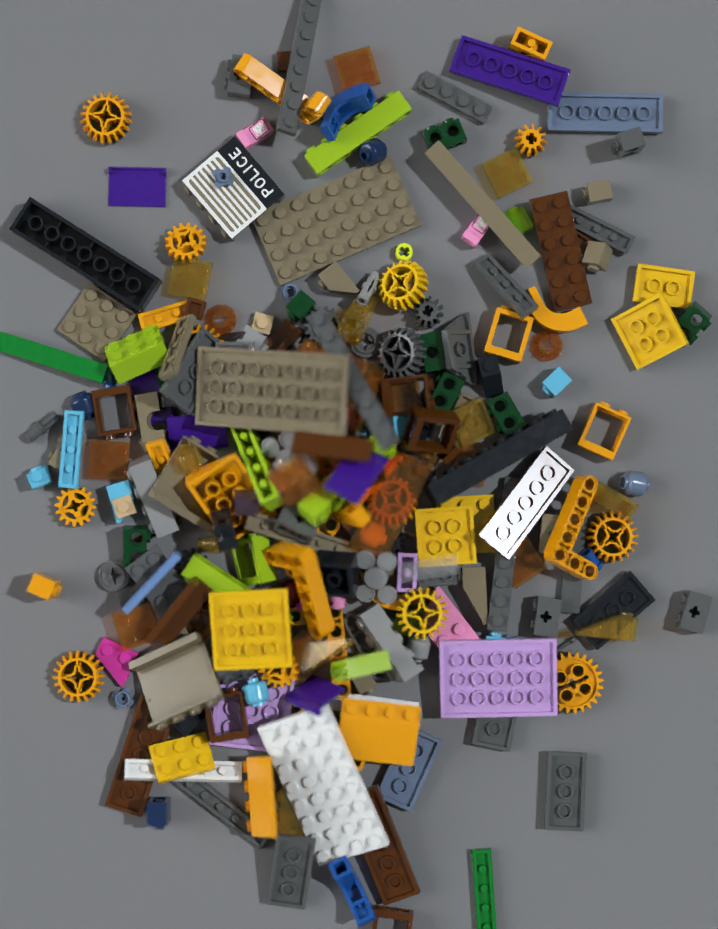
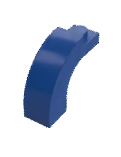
M369 83L348 88L331 99V103L320 118L322 121L320 126L321 132L325 135L328 142L335 141L342 123L350 116L372 110L376 96Z
M345 855L329 863L332 875L341 888L358 927L360 928L376 920L377 918L368 895L347 856Z

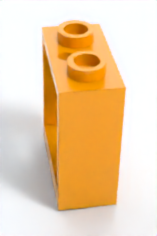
M501 305V308L497 307L483 353L488 355L496 354L498 358L520 364L534 318L529 315L522 319L516 312L512 311L511 307ZM500 314L527 322L518 353L491 345Z
M600 401V403L596 402L593 404L576 446L612 461L632 418L628 416L626 411L621 409L615 411L610 408V404ZM597 410L622 421L610 450L585 439Z

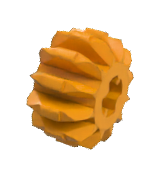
M531 124L530 129L527 125L523 126V130L518 129L517 134L519 136L514 138V141L518 142L515 148L522 147L520 154L526 151L527 157H530L531 152L534 156H537L538 151H544L542 145L547 144V140L543 139L546 133H540L541 127L535 130L534 124ZM529 137H532V144H529Z

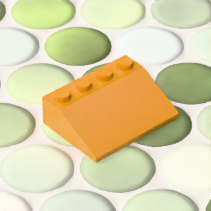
M236 453L201 466L185 476L186 486L210 520L211 511L230 508L237 539L250 532L243 529L249 510L270 517L278 515L275 510L270 512L261 505L248 471ZM224 519L218 521V523H224V522H226V520H224Z
M342 698L339 729L353 760L413 766L421 707Z
M248 756L246 761H242L243 773H247L248 780L244 781L245 793L248 792L249 800H245L246 812H250V820H247V832H251L253 837L277 838L271 756Z

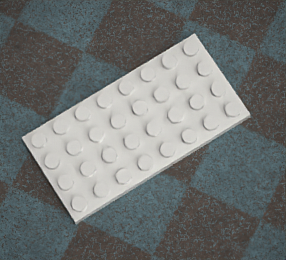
M328 703L321 708L322 713L320 716H315L304 710L260 725L257 728L305 836L316 838L314 856L319 866L329 864L345 855L347 858L388 846L390 843Z

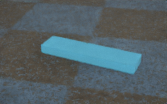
M64 411L58 487L79 489L84 411Z

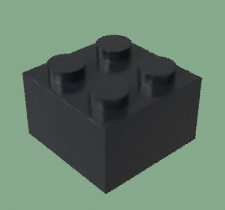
M318 550L316 557L326 595L354 598L359 587L357 553Z

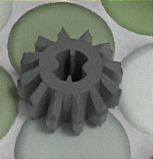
M429 296L428 302H426L425 298H421L422 304L415 303L418 308L414 307L411 310L418 313L414 314L412 319L419 318L416 323L418 326L421 322H424V329L427 328V323H430V327L434 328L433 321L440 324L441 320L438 317L444 316V313L438 312L443 309V305L436 306L439 302L438 299L432 303V296ZM425 308H429V310L431 309L433 311L431 312L430 317H426L427 314H423Z

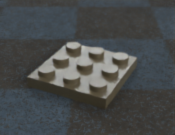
M89 282L57 330L106 362L107 356L104 347L111 342L121 340L137 317V314Z

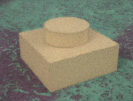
M255 312L252 328L261 334L270 336L275 317Z
M131 494L112 500L118 519L137 513Z

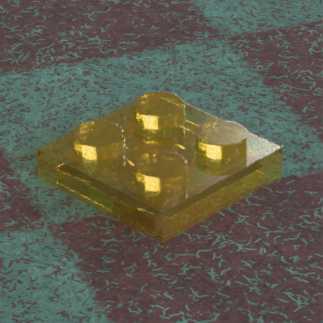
M517 148L511 149L481 165L498 199L533 182Z
M181 259L177 262L174 260L167 294L206 301L213 263L192 259V263L189 260H185V263L182 264Z
M477 397L451 410L461 420L460 429L456 433L460 448H465L496 432L482 397Z

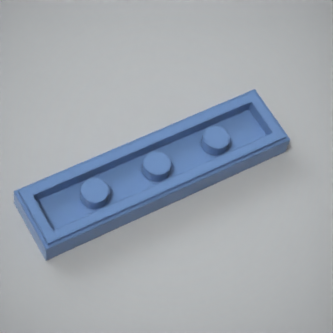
M175 550L125 603L122 609L127 615L181 559L182 554L179 551Z

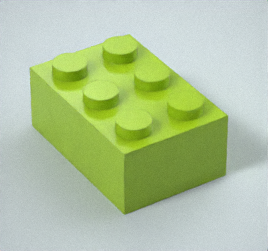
M155 324L147 326L135 334H129L119 341L111 342L104 349L109 366L118 384H121L162 366L168 347L158 325Z

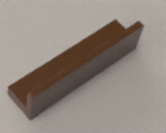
M285 319L267 339L269 342L267 344L269 346L268 350L288 351L303 335V332L288 319Z
M295 431L291 452L292 454L369 463L371 456H374L375 445L374 440Z
M195 576L145 639L150 643L157 639L165 646L172 643L209 597V592H213V589Z

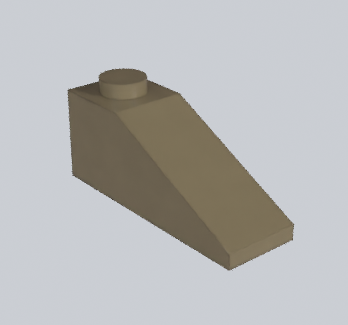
M485 566L461 567V571H458V583H462V587L481 622L484 625H488Z

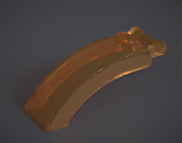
M401 443L386 472V480L381 482L367 508L371 519L363 527H357L348 544L349 547L359 552L362 550L372 552L376 561L381 553L390 551L438 459V456L435 454L430 455L427 452L408 451L429 462L428 465H425L406 455L404 451L407 449Z

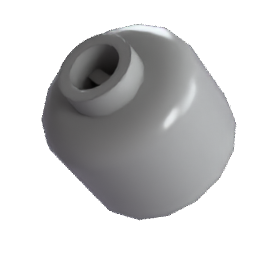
M414 633V635L408 638L407 648L411 649L415 655L413 657L414 662H422V660L430 657L433 642L427 634L426 640H423L422 634H419V638L415 639L416 633Z

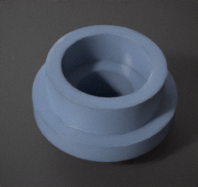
M287 283L281 289L282 298L287 302H291L300 289L294 283ZM290 289L294 290V295H287V291Z

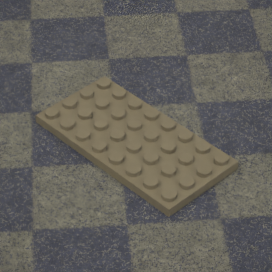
M391 155L373 166L367 165L276 204L253 221L281 286L330 266L335 261L344 260L421 226Z
M198 346L195 425L287 432L303 431L345 436L350 355Z

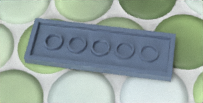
M563 92L558 107L548 104L547 132L620 133L639 126L643 134H662L663 94Z

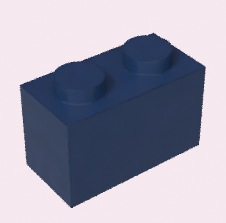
M151 797L147 802V826H152L154 830L164 829V826H167L171 820V797Z

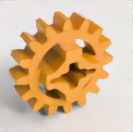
M189 222L186 226L180 223L179 228L173 226V232L168 231V237L165 238V247L169 257L174 256L176 262L181 259L182 264L185 263V260H189L192 263V258L199 260L198 254L204 255V249L207 248L206 235H203V230H198L196 224L190 227Z
M80 487L74 490L73 488H68V492L61 490L63 496L56 497L60 502L54 504V506L59 507V510L55 513L62 515L59 518L60 521L66 519L65 525H69L72 522L73 527H77L79 522L81 526H84V520L91 522L89 516L96 515L92 512L93 509H97V506L93 505L96 498L90 497L93 494L91 491L86 493V487H83L81 490ZM76 493L82 494L86 499H79ZM68 497L69 501H68L67 505L64 506V502H65L66 498ZM74 502L84 503L77 507L78 511L76 509H69L74 506ZM88 506V511L84 515L83 511ZM66 513L74 514L76 519L70 518Z
M297 654L292 655L293 667H291L290 674L288 667H282V669L262 668L258 670V673L264 674L261 679H267V685L274 683V688L278 684H280L281 688H284L286 683L290 686L293 683L292 680L295 681L298 676L296 674L300 672V669L296 668L300 664V661H295Z

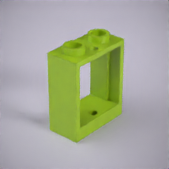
M256 532L244 535L238 539V548L232 549L238 580L247 586L277 580L274 566L270 565L264 557V551L270 547L268 536L259 535ZM248 543H250L257 576H255Z
M388 650L332 662L330 672L335 682L390 670L392 666Z

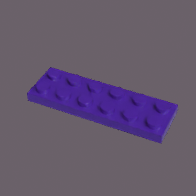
M462 35L449 72L558 107L571 69Z

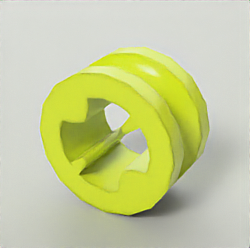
M406 243L400 244L396 248V258L404 262L410 260L413 254L412 247ZM401 248L409 250L407 257L405 255L400 256Z

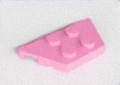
M438 586L434 597L437 598L442 595L443 598L439 602L447 603L446 606L442 607V610L448 609L449 612L443 613V616L448 617V621L441 620L445 628L437 627L440 630V634H437L435 630L432 631L434 637L431 639L439 648V640L480 639L442 588ZM430 600L427 608L438 609L436 603ZM425 611V613H424V615H423V617H422V623H424V619H423V618H425V615L427 616L428 613H432V612ZM438 615L430 616L427 619L426 628H430L435 624Z

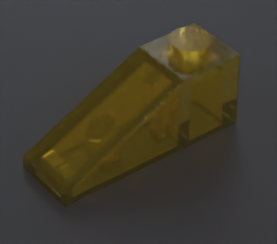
M621 612V616L614 615L575 630V635L636 641L638 618L632 617L633 613Z
M356 640L304 641L292 653L302 672H313L355 644Z

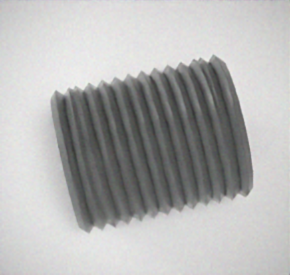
M136 583L116 592L122 608L140 589ZM145 596L138 605L147 601V597Z

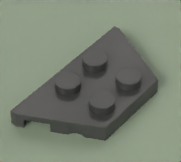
M466 312L458 316L441 331L446 369L469 385L477 386L480 383L470 314Z

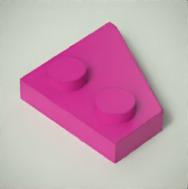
M103 637L95 655L117 683L124 687L131 672L128 663L137 659L139 652Z

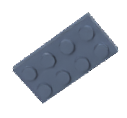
M421 730L418 731L413 766L389 764L379 786L385 801L407 811H412L441 746V739Z

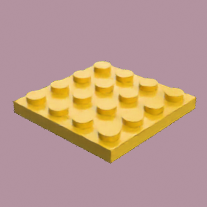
M288 588L209 592L214 671L293 667Z

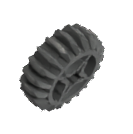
M397 327L394 330H389L388 335H382L384 341H379L381 348L376 350L380 352V355L376 358L381 359L378 365L383 367L382 371L384 373H388L389 377L397 378L414 376V372L420 371L419 366L424 365L422 359L426 358L423 352L427 349L422 347L424 341L419 340L421 337L419 334H415V331L412 329ZM402 351V353H406V355L397 354V352Z

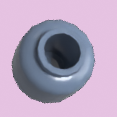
M626 471L619 481L620 489L624 494L630 496H642L649 489L650 485L646 474L639 471Z

